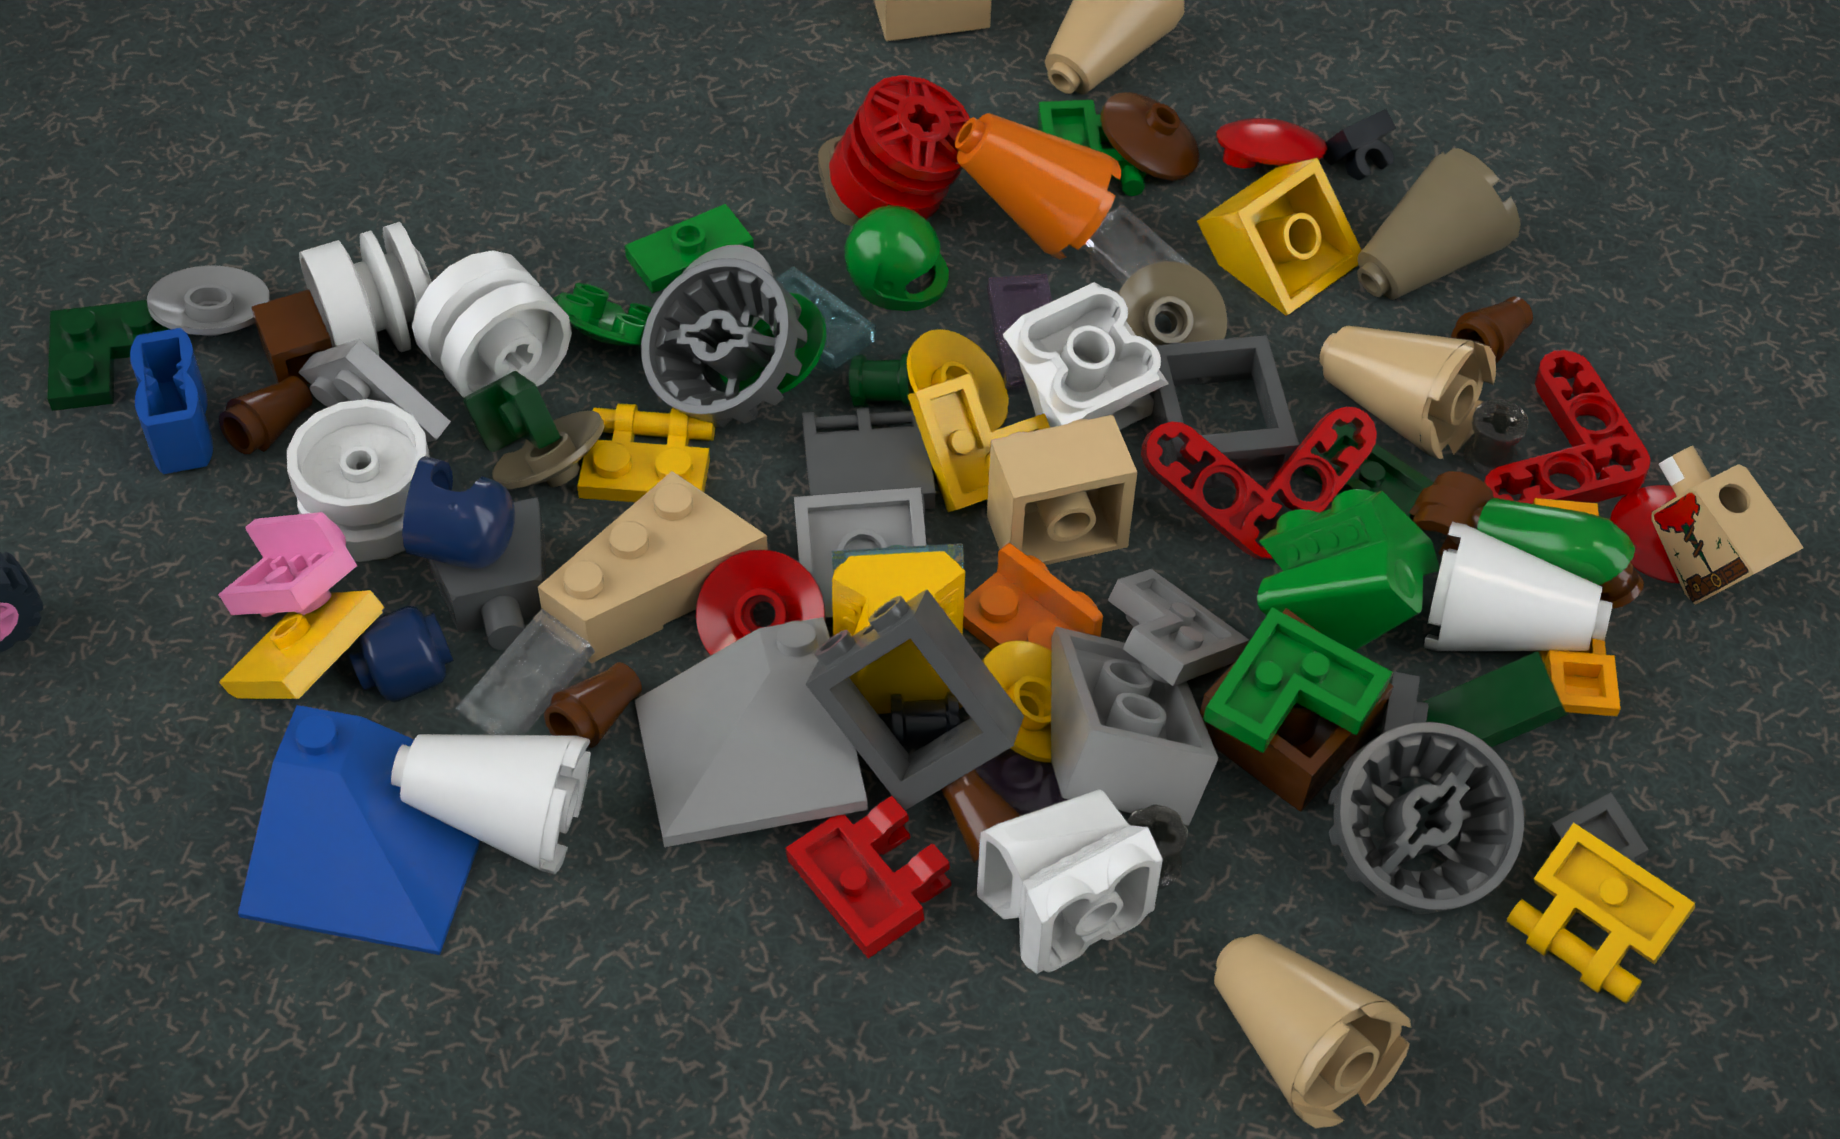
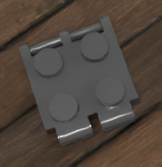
M869 407L856 408L855 415L815 417L814 411L802 412L809 496L921 487L923 514L925 515V509L935 508L936 493L932 465L912 407L911 411L869 413ZM912 423V426L871 429L872 425ZM857 427V430L816 433V429Z

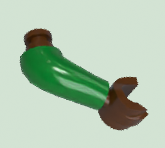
M1447 471L1438 475L1431 486L1421 491L1409 512L1414 515L1412 521L1419 528L1426 531L1440 532L1447 536L1439 551L1441 557L1444 550L1448 551L1449 548L1458 550L1461 538L1448 535L1452 522L1470 526L1602 586L1600 600L1613 602L1612 609L1623 607L1639 596L1644 587L1642 577L1637 571L1633 570L1634 567L1631 560L1634 556L1635 547L1632 540L1608 518L1568 509L1494 498L1493 491L1485 482L1464 472Z

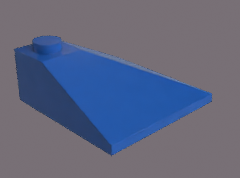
M297 705L273 760L238 915L240 918L440 955L480 840L401 801V787L391 784L392 769L400 746H412L414 739L361 716Z

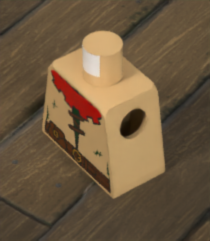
M1690 446L1658 464L1677 497L1654 510L1651 520L1685 595L1695 605L1803 549L1799 539L1746 467L1738 464L1711 477L1694 446Z

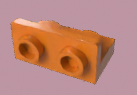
M1011 543L1006 544L998 551L997 572L964 599L963 628L990 649L1005 642L1018 640L1036 643L1051 650V637L1055 627L1101 637L1103 615L1093 600L1080 591H1073L1053 576L1041 560L1035 556L1024 554Z

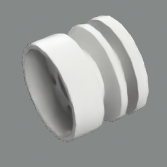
M401 222L383 227V238L387 254H383L372 231L361 233L360 251L362 261L353 264L348 252L339 240L299 252L300 264L307 289H310L330 336L332 347L360 339L379 356L377 331L386 329L399 352L411 349L407 322L411 321L413 324L416 306L432 281L420 252L412 244Z

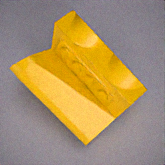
M945 551L849 556L843 564H840L834 570L832 577L833 636L843 630H848L852 636L871 625L868 621L870 616L892 598L901 595L907 602L928 589L963 635L965 570ZM911 638L849 677L877 714L891 713L890 696L894 694H901L904 701L944 699L947 692H951Z

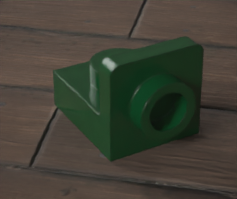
M517 371L511 372L464 398V405L484 445L491 452H495L522 437L538 449H542L561 439L536 384Z

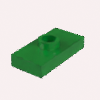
M723 204L624 246L626 259L653 294L667 288L692 262L703 254L728 245H743L754 249V241L730 208Z

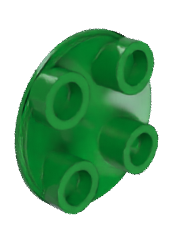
M576 283L573 293L563 292L553 298L568 314L571 327L600 342L632 347H640L642 345L645 323L652 307L631 303L626 314L621 305L607 301L609 297L607 291L585 283Z

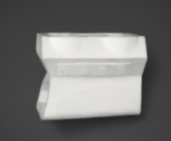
M1095 282L1022 315L1003 334L1019 360L1035 414L1038 416L1045 413L1050 428L1065 425L1079 419L1089 420L1113 415L1119 430L1151 415L1154 400L1149 393L1169 384L1159 370L1161 356L1158 349L1149 340L1136 336L1127 323L1128 308L1124 299L1117 292L1103 288Z
M1099 789L996 824L981 832L977 896L1003 919L1019 918L1020 953L1024 964L1036 974L1041 971L1053 972L1079 958L1091 944L1101 939L1112 940L1136 927L1147 914L1154 911L1163 859L1149 828L1129 825L1107 795Z

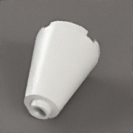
M1452 522L1448 535L1460 537L1461 540L1458 550L1449 548L1448 551L1444 550L1428 620V624L1441 626L1439 636L1428 634L1425 637L1424 648L1435 651H1588L1591 638L1605 640L1613 602L1600 600L1602 586L1470 526Z
M419 734L413 741L412 746H400L392 769L391 784L401 787L400 799L402 802L543 872L556 874L563 864L568 849L567 846L557 844L559 832L567 833L573 817H578L581 809L591 752L585 750L589 746L590 740L579 736Z

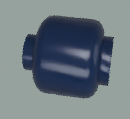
M405 606L378 617L358 637L361 650L349 654L363 689L368 690L377 686L381 695L390 702H399L438 686L446 677L445 664L454 661L435 614L431 613L424 616L414 606Z

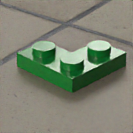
M1272 607L1206 706L1203 720L1264 753L1295 703L1357 735L1387 688L1393 672Z

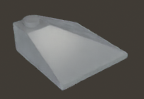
M824 617L758 628L634 700L664 847L868 810L856 748L805 685L819 661L815 656L816 651L830 639Z

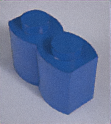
M182 328L137 335L130 352L131 365L138 383L135 395V408L157 469L162 474L206 467L213 453V439L205 416L208 397L189 336Z

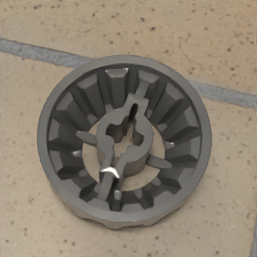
M720 258L703 262L688 269L672 281L661 293L645 323L641 356L644 372L649 384L655 393L674 409L691 418L713 423L714 427H724L732 418L744 424L755 420L758 416L757 405L765 401L775 406L784 397L777 389V386L785 374L798 377L802 364L794 356L795 349L803 348L807 343V330L798 321L802 310L800 304L767 271L746 260ZM754 317L766 321L772 329L774 337L764 336L752 327ZM704 364L709 365L728 379L725 392H721L711 385L706 376ZM761 367H766L755 383L738 392L740 381L751 378Z
M1410 723L1393 728L1373 739L1352 755L1343 766L1345 771L1339 784L1332 789L1329 798V804L1334 806V825L1329 830V836L1332 845L1340 846L1342 854L1348 863L1344 869L1346 875L1352 882L1361 881L1368 889L1375 893L1374 901L1385 907L1399 906L1411 910L1412 914L1428 915L1454 910L1486 896L1504 880L1512 869L1523 840L1524 809L1516 781L1505 762L1480 738L1461 728L1443 723ZM1400 778H1419L1430 782V784L1416 787L1396 799L1382 789L1389 782ZM1374 799L1386 808L1383 815V830L1386 839L1378 849L1371 838L1368 821L1370 807ZM1435 801L1427 811L1429 816L1424 823L1428 830L1410 838L1416 831V824L1420 819V814L1417 810ZM1458 834L1455 848L1452 849L1447 843ZM1433 849L1445 859L1439 866L1426 871H1410L1397 866L1413 859L1416 855Z

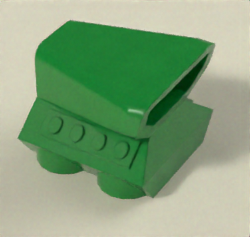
M1353 489L1337 495L1332 501V509L1320 513L1312 510L1298 509L1281 515L1277 521L1276 529L1269 531L1259 541L1283 571L1267 576L1262 580L1257 594V604L1266 616L1272 607L1281 612L1287 608L1323 635L1356 651L1422 611L1423 577L1439 572L1440 566L1432 540L1383 491L1375 493L1369 490Z

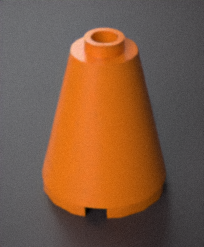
M986 113L979 119L975 117L970 118L963 125L955 140V147L959 149L957 162L1045 253L1059 260L1066 258L1061 250L1068 245L1077 250L1085 245L1100 227L1112 207L1116 195L1107 189L1111 175L1120 180L1121 169L1118 161L1106 153L991 113Z

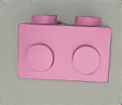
M323 512L258 518L246 526V531L263 558L218 595L231 615L260 614L262 617H269L280 612H296L297 614L305 615L324 605L332 596L329 589L357 567V564L346 548V539L343 532Z

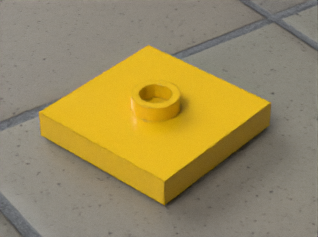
M371 590L331 593V598L324 605L305 615L288 612L219 683L230 695L237 699H299L383 613L382 610L385 607Z

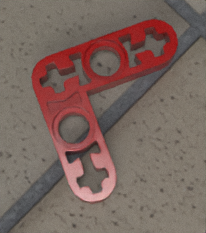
M1557 350L1546 354L1540 362L1535 386L1572 447L1502 465L1491 470L1485 477L1484 482L1493 491L1494 498L1514 501L1509 494H1521L1520 501L1517 502L1533 504L1535 498L1596 503L1626 495L1639 489L1647 476L1651 458L1591 363L1584 356L1573 351ZM1554 373H1560L1562 377L1554 378L1553 376ZM1575 378L1573 387L1570 386L1566 379ZM1582 415L1595 416L1606 425V428L1597 431L1589 430L1582 427L1576 418ZM1610 459H1615L1619 464L1608 466ZM1631 465L1632 467L1630 471H1625L1622 466ZM1560 473L1570 475L1579 482L1580 487L1575 490L1561 489L1550 481L1549 476ZM1596 473H1600L1598 480L1596 479ZM1533 479L1535 481V486L1530 487ZM1501 488H1506L1509 493L1498 495Z
M1346 406L1329 412L1319 420L1265 488L1259 485L1197 431L1183 422H1167L1149 432L1142 443L1141 457L1144 466L1157 480L1243 552L1256 559L1271 560L1273 558L1263 545L1260 546L1255 541L1260 531L1254 525L1256 518L1262 522L1270 520L1282 508V505L1271 500L1275 493L1285 507L1291 510L1303 509L1319 513L1323 512L1371 453L1376 444L1377 431L1374 421L1366 412L1359 408ZM1351 422L1357 428L1352 437L1358 443L1357 448L1353 446L1345 447L1339 450L1332 458L1330 463L1341 467L1337 474L1327 460L1312 454L1311 449L1315 445L1320 454L1327 452L1338 438L1337 432L1332 428L1333 425L1341 427ZM1176 436L1181 438L1184 444L1179 452L1192 465L1198 463L1202 455L1209 460L1210 464L1194 475L1189 487L1181 481V478L1191 472L1178 461H1174L1166 466L1160 462L1159 458L1163 453V449L1157 443L1159 438L1167 442ZM1301 466L1311 467L1321 476L1322 491L1319 497L1311 502L1302 501L1297 498L1290 486L1293 472ZM1212 474H1223L1234 483L1236 496L1232 505L1226 509H1216L1210 506L1204 498L1203 485Z

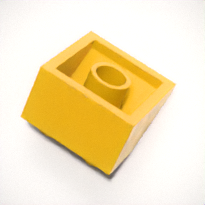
M1318 158L1274 168L1197 220L1218 265L1284 315H1289L1358 266V255L1362 251Z

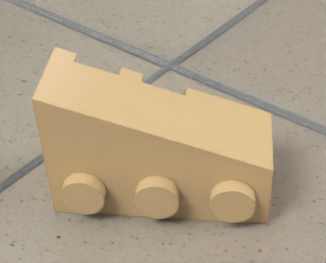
M671 471L538 586L545 630L587 661L593 663L662 630L664 624L695 610L700 590L710 573L720 563L738 553L749 550H768L767 535Z

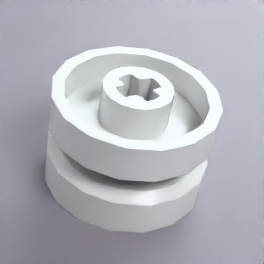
M494 250L471 254L445 269L429 284L416 306L412 324L416 344L444 372L447 380L464 398L513 371H517L535 383L536 386L543 384L554 374L565 357L572 335L568 314L511 254Z
M370 399L339 402L316 412L296 430L287 448V472L293 492L297 497L299 514L323 512L343 532L346 539V548L354 561L363 562L386 559L405 550L402 528L409 487L419 459L424 456L430 457L425 432L413 415L392 403Z

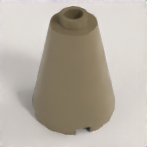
M1452 148L1446 154L1443 151L1440 155L1435 156L1358 255L1360 269H1358L1357 275L1363 287L1375 297H1380L1384 294L1390 300H1395L1507 247L1519 236L1521 223L1512 197L1510 196L1502 202L1493 189V186L1500 181L1496 174L1476 156L1462 149Z

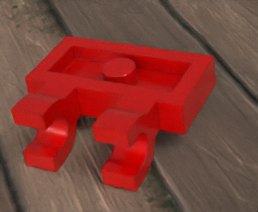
M892 795L878 804L866 817L854 825L845 814L832 816L785 848L788 862L868 959L924 921L923 907L919 902L925 903L951 886V881L944 874L950 869V862L933 843L920 851L908 864L895 873L879 856V854L884 855L911 838L910 833L903 826L909 821L908 813Z

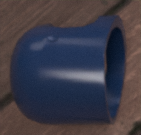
M427 456L422 457L416 465L404 511L402 537L406 552L470 569L486 568L495 563L507 549L515 524L514 502L507 488L495 480L482 476L475 481L470 489L461 492L452 491L453 474L449 463Z

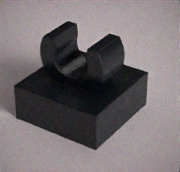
M1387 109L1342 129L1326 141L1327 152L1323 155V158L1330 165L1347 158L1346 170L1348 175L1359 181L1371 174V170L1365 161V156L1371 158L1381 170L1394 162L1393 153L1388 145L1380 141L1396 129Z

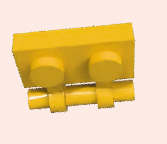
M618 403L616 409L593 408L592 411L599 413L604 421L603 433H613L612 441L597 440L590 451L583 457L577 485L579 498L636 502L671 471L701 491H705L710 463L709 448L688 447L689 439L713 441L715 435L713 423L691 418L673 407L670 413L638 411L637 405ZM635 435L668 437L667 445L636 443L634 439Z
M1573 823L1534 877L1535 884L1555 897L1547 910L1542 913L1521 899L1509 914L1507 922L1527 935L1526 944L1545 956L1550 951L1582 973L1579 981L1599 993L1603 988L1627 1004L1640 987L1642 981L1620 966L1624 956L1631 948L1655 965L1695 909V903L1576 823ZM1576 912L1609 933L1598 950L1565 929Z

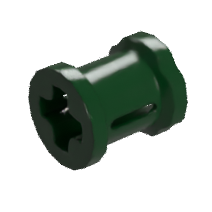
M904 353L901 359L867 360L863 354L854 355L849 369V388L853 406L855 408H866L869 402L902 401L905 407H911L907 395L914 391L907 372L908 353Z

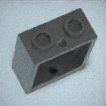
M1267 335L1155 346L1161 356L1159 370L1169 383L1149 393L1154 400L1152 415L1155 427L1171 421L1184 423L1174 386L1253 379L1267 429L1201 436L1258 484L1269 483L1297 449L1299 443ZM1176 436L1168 442L1159 438L1160 446L1163 449L1162 455L1165 466L1178 461L1191 471L1188 475L1181 478V481L1189 487L1194 475L1210 464L1209 460L1202 455L1200 461L1192 465L1179 452L1184 444L1181 438ZM1212 474L1206 479L1203 489L1232 487L1234 483L1223 474Z
M928 589L907 602L901 595L892 598L870 616L868 621L871 625L853 636L848 630H843L827 640L816 651L815 656L819 661L805 684L904 810L909 809L1011 748L1015 743L1024 715ZM911 638L971 718L909 755L849 677Z

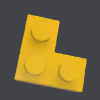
M971 373L907 395L948 512L988 499L991 440L1007 437L1017 432H1032L1050 428L1044 413L991 432Z

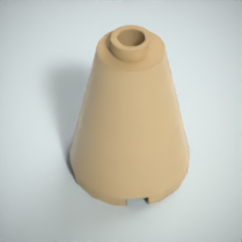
M1072 0L1045 58V66L1050 82L1058 90L1066 94H1072L1074 91L1086 94L1172 31L1184 15V0Z
M1345 326L1326 339L1320 352V364L1323 366V375L1326 381L1426 454L1437 459H1444L1442 450L1447 444H1449L1453 454H1455L1477 430L1489 404L1479 400L1483 383L1485 381L1494 385L1496 377V359L1490 346L1473 340Z
M1261 934L1234 939L1219 954L1214 977L1216 988L1293 1111L1303 1121L1314 1128L1333 1127L1344 1121L1333 1112L1334 1109L1357 1093L1364 1106L1376 1099L1393 1079L1407 1055L1410 1044L1400 1035L1402 1026L1411 1028L1410 1019L1395 1004Z

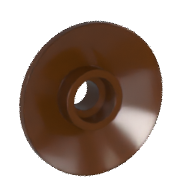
M1132 92L1117 93L1111 96L1102 107L1101 124L1106 137L1116 151L1139 170L1164 180H1181L1188 177L1197 167L1199 162L1197 142L1189 128L1171 107L1150 97Z

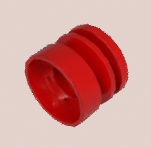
M907 75L888 77L870 88L863 104L857 110L852 124L847 127L829 162L831 184L841 202L860 219L873 209L887 205L905 207L915 211L926 220L929 219L937 211L946 197L950 185L956 182L963 169L957 162L959 149L955 147V140L963 125L970 119L964 106L946 89L918 77Z

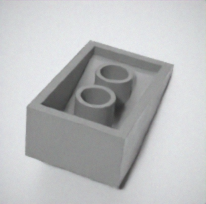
M1055 627L1051 637V762L1062 798L1072 799L1100 789L1107 795L1117 810L1132 813L1144 821L1160 823L1166 820L1190 825L1218 761V755L1187 681L1172 686L1169 683H1163L1150 677L1142 669L1141 662L1122 649L1125 644L1124 642Z

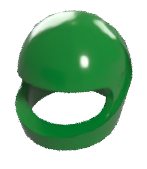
M887 205L873 209L854 224L847 238L844 251L847 271L861 296L876 306L897 311L919 310L932 305L940 299L947 287L949 270L940 254V242L935 229L924 217L905 207ZM933 267L936 273L935 279L926 290L915 294L906 291L905 287L909 282L927 273Z

